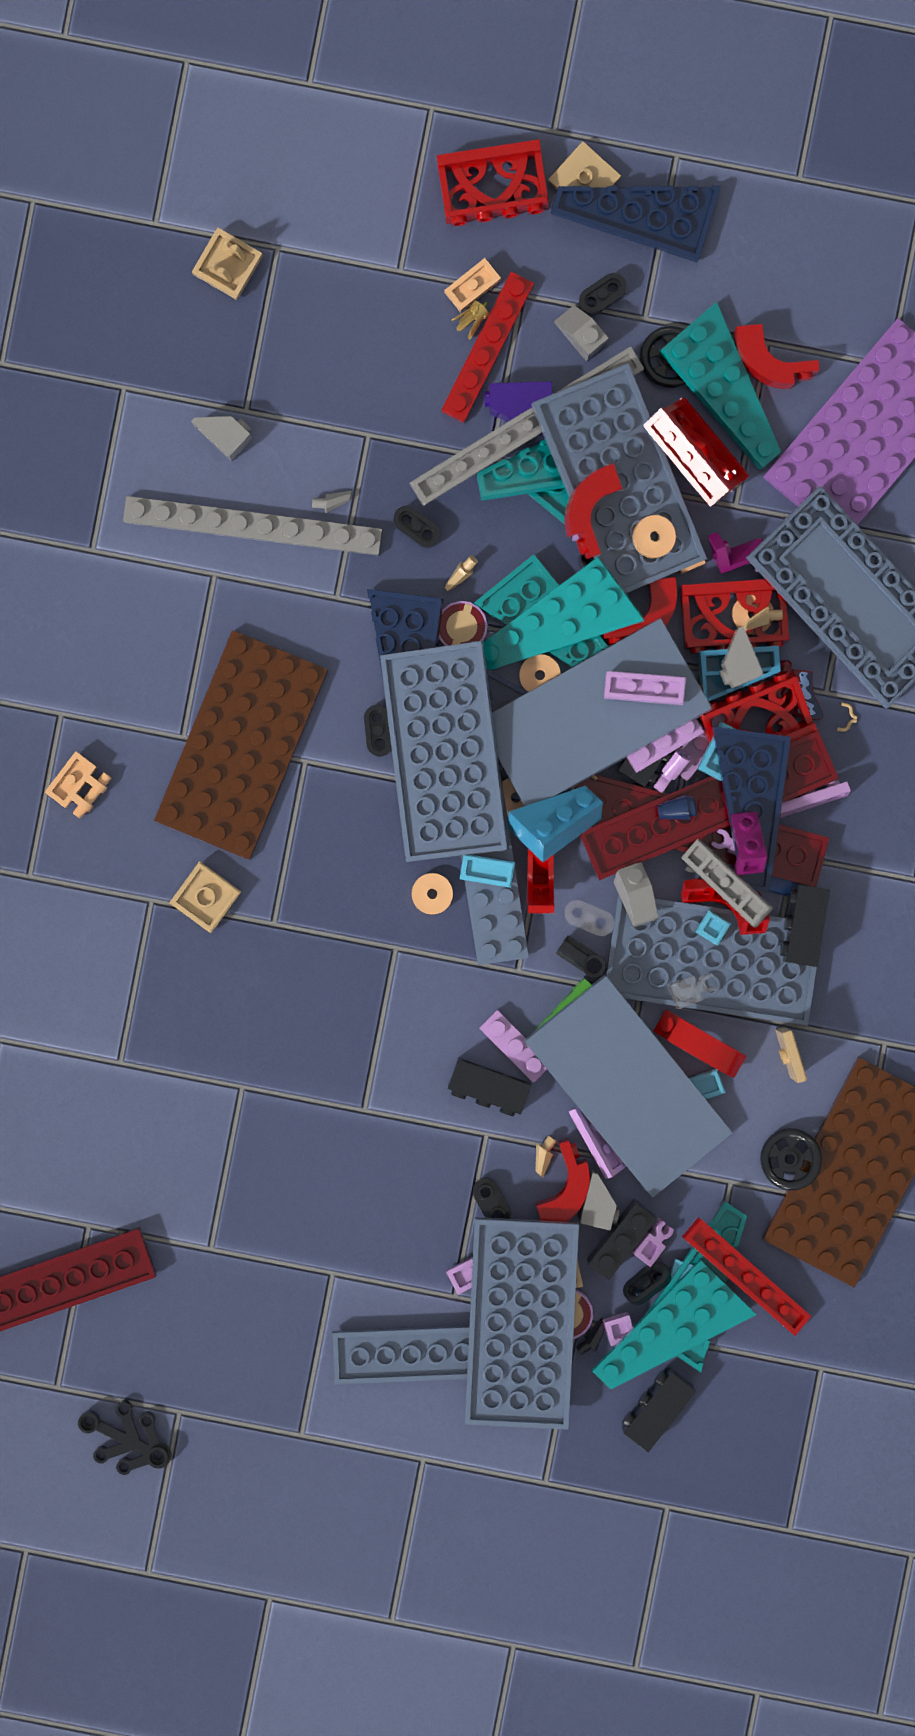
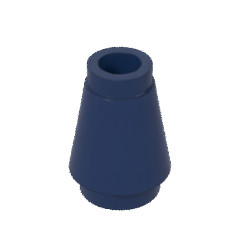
M685 794L662 804H657L660 820H691V817L697 816L693 795L687 796Z

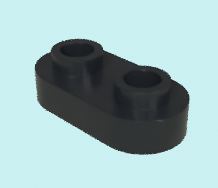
M610 273L586 288L579 297L580 310L588 316H594L620 300L626 291L625 279L620 274ZM610 285H615L618 290L616 292H610L608 287ZM589 299L595 300L596 305L594 307L587 305Z
M402 506L396 510L393 517L395 527L423 548H432L439 542L440 530L430 519L411 506ZM409 516L412 521L406 525L402 523V518ZM430 531L432 538L429 540L424 539L423 533Z
M373 705L364 714L366 744L371 754L383 757L392 749L387 709L381 705ZM380 714L382 721L374 723L372 720L373 715ZM378 739H382L385 742V746L382 749H378L375 746V742Z
M488 1177L478 1179L473 1186V1196L484 1217L495 1218L493 1216L494 1211L500 1210L503 1213L502 1219H510V1207L496 1182ZM482 1188H489L490 1194L483 1196L481 1194Z
M654 1262L651 1267L646 1266L625 1283L623 1287L625 1298L633 1305L644 1304L670 1283L671 1272L662 1262ZM662 1275L661 1279L656 1280L657 1276ZM642 1290L641 1294L636 1296L637 1291Z

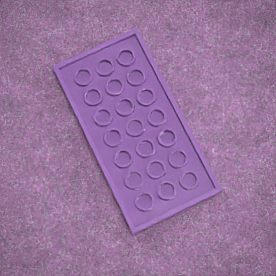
M897 318L764 475L763 478L797 507L821 485L858 525L915 458V332Z

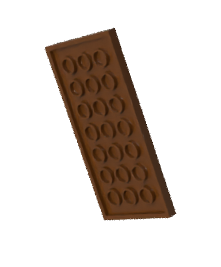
M232 630L154 821L250 860L328 669Z
M857 1057L814 1138L822 1154V1166L817 1178L803 1189L786 1191L762 1237L764 1241L855 1288L915 1174V1087ZM804 1160L801 1170L807 1173L812 1162Z

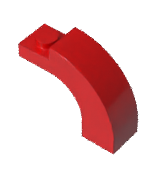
M763 324L737 326L733 332L734 343L746 371L757 381L767 386L791 389L795 384L794 378H797V381H808L813 379V376H816L820 370L819 360L789 363L773 357L767 350L764 342Z
M614 464L598 469L584 478L573 490L566 506L565 528L567 537L578 534L577 546L581 555L585 554L586 559L601 554L591 526V512L594 505L600 498L622 489Z
M664 578L649 583L650 603L648 612L644 617L645 621L602 634L603 640H609L610 645L616 644L660 618L666 627L674 613L677 602L676 578Z
M527 847L528 913H554V855L542 862Z
M693 878L684 880L681 891L682 903L705 901L721 903L727 906L736 916L740 935L766 933L770 921L769 914L757 927H753L704 879Z
M667 1009L653 1032L732 1078H735L747 1057Z
M568 1138L559 1140L568 1170L567 1181L559 1193L536 1202L540 1219L543 1221L567 1222L579 1211L589 1190L590 1174L587 1160L583 1159L576 1162L575 1159L580 1156L575 1142L570 1144Z

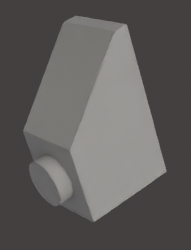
M575 305L554 321L555 325L586 361H589L607 345L608 337L590 316Z
M232 416L195 417L191 421L194 427L231 461L253 439L249 433L251 428L242 419L236 421Z
M743 626L735 630L721 664L723 670L720 671V675L724 684H729L731 689L764 675Z
M640 862L617 870L614 885L633 927L658 919L652 884L642 863Z
M591 1169L589 1190L581 1208L579 1221L582 1224L610 1231L612 1224H617L620 1210L616 1209L617 1205L598 1172Z

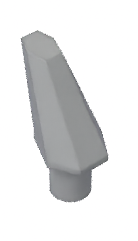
M352 491L326 494L325 498H313L312 508L325 509V513H328L349 502L352 497Z

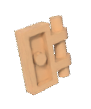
M75 751L46 789L45 793L64 808H67L74 801L78 806L73 811V814L81 819L86 811L90 812L93 808L92 803L99 794H103L108 788L106 785L112 778L105 772L102 773L98 780L94 778L92 774L98 767ZM87 782L92 788L83 798L78 793Z

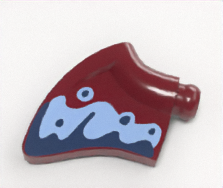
M780 661V672L788 671L798 676L812 719L819 720L823 718L822 709L813 691V671L791 669V661ZM788 687L780 688L776 692L777 698H781L786 694L785 702L780 705L782 708L788 705L792 698V691ZM796 704L789 713L802 718Z

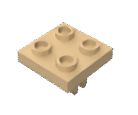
M217 227L192 270V274L238 300L261 261L263 254Z

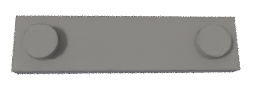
M698 838L681 857L753 927H757L773 909L759 893L741 876L737 875L701 839Z

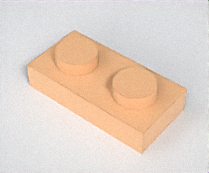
M484 258L446 288L444 293L461 313L499 283L501 277Z

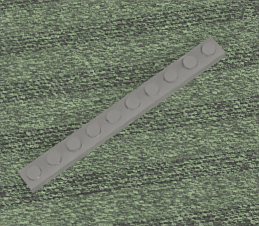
M630 346L557 392L629 363L633 375L638 374L644 368ZM533 408L523 412L410 482L422 505H426L541 434L542 430Z
M126 496L123 522L127 524L379 556L382 529L130 496Z

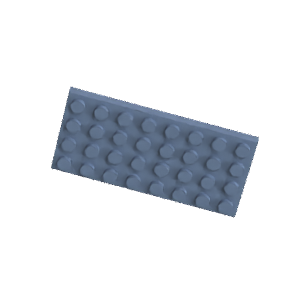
M629 363L531 404L569 497L576 486L588 475L605 466L614 464L622 489L600 498L592 509L591 526L601 554L594 556V559L598 556L626 593L707 559L664 450L643 426L651 418ZM651 515H659L668 519L676 533L673 548L666 555L658 558H648L641 555L636 550L632 538L633 530L637 523ZM655 532L650 534L652 541L656 542L658 540V535Z
M483 641L381 655L380 660L406 862L508 850L509 844Z
M618 893L606 976L625 999L808 1026L817 967L783 961V956H780V947L782 940L786 941L788 930H784L785 918L769 915L770 921L766 933L740 935L736 916L729 909L655 899L658 919L633 927ZM708 910L731 923L718 946L695 932Z
M475 1217L465 1425L568 1430L579 1222Z

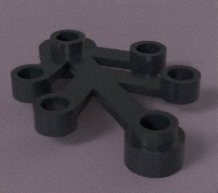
M122 1400L116 1407V1413L121 1417L126 1433L101 1421L95 1411L88 1410L80 1416L78 1427L82 1432L89 1434L96 1430L120 1442L108 1448L99 1446L93 1454L94 1460L102 1464L109 1458L136 1450L144 1455L134 1459L121 1458L116 1465L119 1474L127 1475L131 1470L148 1464L157 1469L167 1466L171 1460L172 1453L167 1444L159 1441L154 1426L155 1415L147 1411L139 1418L140 1426L145 1429L148 1444L139 1438L131 1415L133 1406L128 1400ZM126 1405L129 1411L123 1413L120 1410V1406ZM86 1417H92L94 1424H88ZM143 1417H150L152 1423L145 1424L143 1422ZM155 1451H161L163 1457L157 1458L154 1454ZM97 1452H105L106 1458H99ZM122 1462L127 1463L129 1469L123 1470L120 1464Z

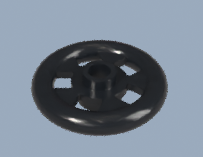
M676 326L658 328L646 337L641 346L640 363L644 368L643 372L649 380L659 386L675 388L686 384L678 374L677 377H666V369H674L654 345L661 338L668 344L684 330L683 328ZM657 356L661 366L653 368L650 358Z
M786 1128L775 1132L766 1140L761 1150L760 1162L764 1175L773 1185L784 1190L793 1191L807 1187L817 1178L822 1166V1154L818 1143L810 1134L800 1129ZM786 1139L789 1146L780 1151L776 1144ZM799 1141H802L808 1147L804 1154L800 1149L796 1148ZM789 1154L795 1157L793 1164H788L786 1161V1157ZM778 1156L780 1167L773 1169L771 1157ZM804 1160L812 1162L807 1173L801 1170ZM784 1171L795 1172V1180L784 1179Z

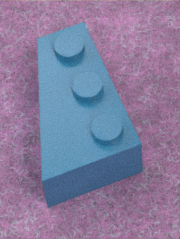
M779 646L752 647L764 675L732 689L729 684H724L720 675V671L723 670L721 664L727 649L700 651L697 653L699 687L707 701H712L779 673Z
M586 786L509 811L508 829L544 862L601 820L603 802Z

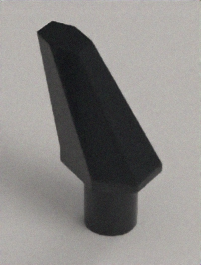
M603 1317L584 1336L586 1340L576 1346L581 1356L591 1349L594 1352L597 1350L605 1331Z

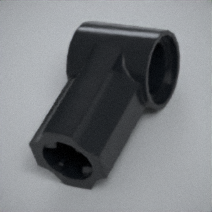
M569 935L556 952L558 956L589 977L597 978L606 969L605 961L600 955ZM592 958L598 959L602 964L600 971L597 973H591L587 970L586 964Z

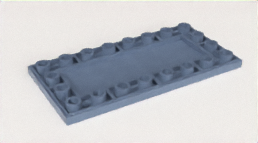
M820 485L746 559L882 706L889 708L915 682V587Z
M660 618L493 712L497 756L524 806L569 790L711 711L712 708ZM606 672L685 677L684 705L605 699Z
M606 975L602 976L524 1039L533 1053L652 1198L732 1134V1131Z

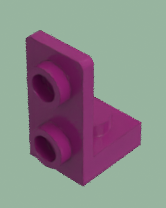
M717 532L708 535L712 557L721 574L750 563L746 557L762 542L761 538H756L730 548L727 540L722 541Z
M758 813L732 814L731 821L738 849L735 865L737 875L763 872L767 854Z

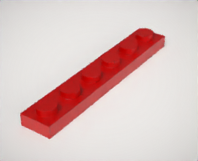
M512 271L510 272L441 412L465 423L534 286L533 282Z
M698 1217L683 1234L682 1238L794 1336L812 1317L701 1218Z

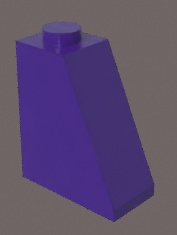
M552 381L489 383V391H484L485 407H490V415L509 422L532 408L531 404L552 395Z

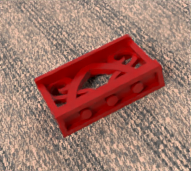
M539 139L437 155V167L446 224L463 226L467 224V221L488 222L493 220V217L498 216L508 219L517 217L518 213L524 212L534 215L544 212V209L548 208L549 200ZM534 159L537 177L525 174L527 160ZM511 163L512 167L509 169V171L516 172L509 173L504 171L502 168L503 164ZM491 165L494 166L500 176L512 180L506 190L496 199L483 194L473 186L483 179L487 166ZM477 168L479 174L475 178L468 180L467 178L473 176V174L469 173V169ZM446 172H453L459 183L450 191H448ZM522 180L532 182L537 187L538 192L534 198L524 199L521 196L524 191L530 192L528 186L521 184ZM464 190L466 193L460 197L459 203L465 200L469 203V206L466 209L458 210L452 205V198L457 192ZM512 197H514L515 201L508 202ZM477 202L483 206L476 207Z
M685 397L668 407H663L643 425L710 507L735 490L749 477L747 471Z
M766 579L682 585L679 590L684 650L690 649L691 654H697L700 651H706V648H716V650L728 649L735 631L722 624L715 615L721 613L727 607L730 595H736L738 603L745 610L753 612L755 615L769 605L772 592L777 591ZM778 592V610H782L783 616L782 620H777L778 630L776 633L768 635L763 632V626L754 628L757 637L749 638L752 647H758V644L783 647V643L790 640L787 602ZM754 595L755 602L752 604H759L758 607L748 605L746 597ZM718 597L721 600V606L711 611L709 607L716 606L712 604V598ZM689 598H695L701 614L690 620ZM705 619L707 623L702 625L700 631L703 629L707 630L709 637L700 640L693 635L692 628L697 621ZM753 629L747 630L746 634L748 635ZM717 632L725 638H727L723 640H714L717 636Z
M782 671L775 674L772 680L755 682L746 691H734L725 696L726 699L720 702H709L712 710L699 717L708 744L713 737V718L719 714L726 715V720L723 723L736 730L750 731L739 728L751 706L761 707L775 713L766 723V734L791 737V743L816 732L817 728L812 720L798 676L792 672ZM788 687L792 691V698L788 705L782 708L780 705L785 702L786 694L781 698H777L776 692L780 688ZM767 694L768 700L760 697ZM796 704L803 720L797 722L789 713ZM779 718H782L783 720L776 723L781 724V730L774 732L772 729L773 724Z

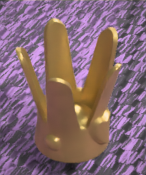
M474 301L469 306V309L452 319V321H455L462 317L456 328L457 331L463 330L475 320L468 334L469 340L480 323L489 316V312L485 308L487 302L482 305L480 302Z

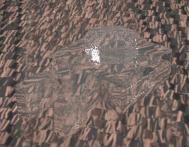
M712 973L701 976L698 981H696L693 975L668 984L676 1009L702 1001L701 992L703 991L712 992L717 990V986L713 985L707 988L705 985L706 980L713 977Z

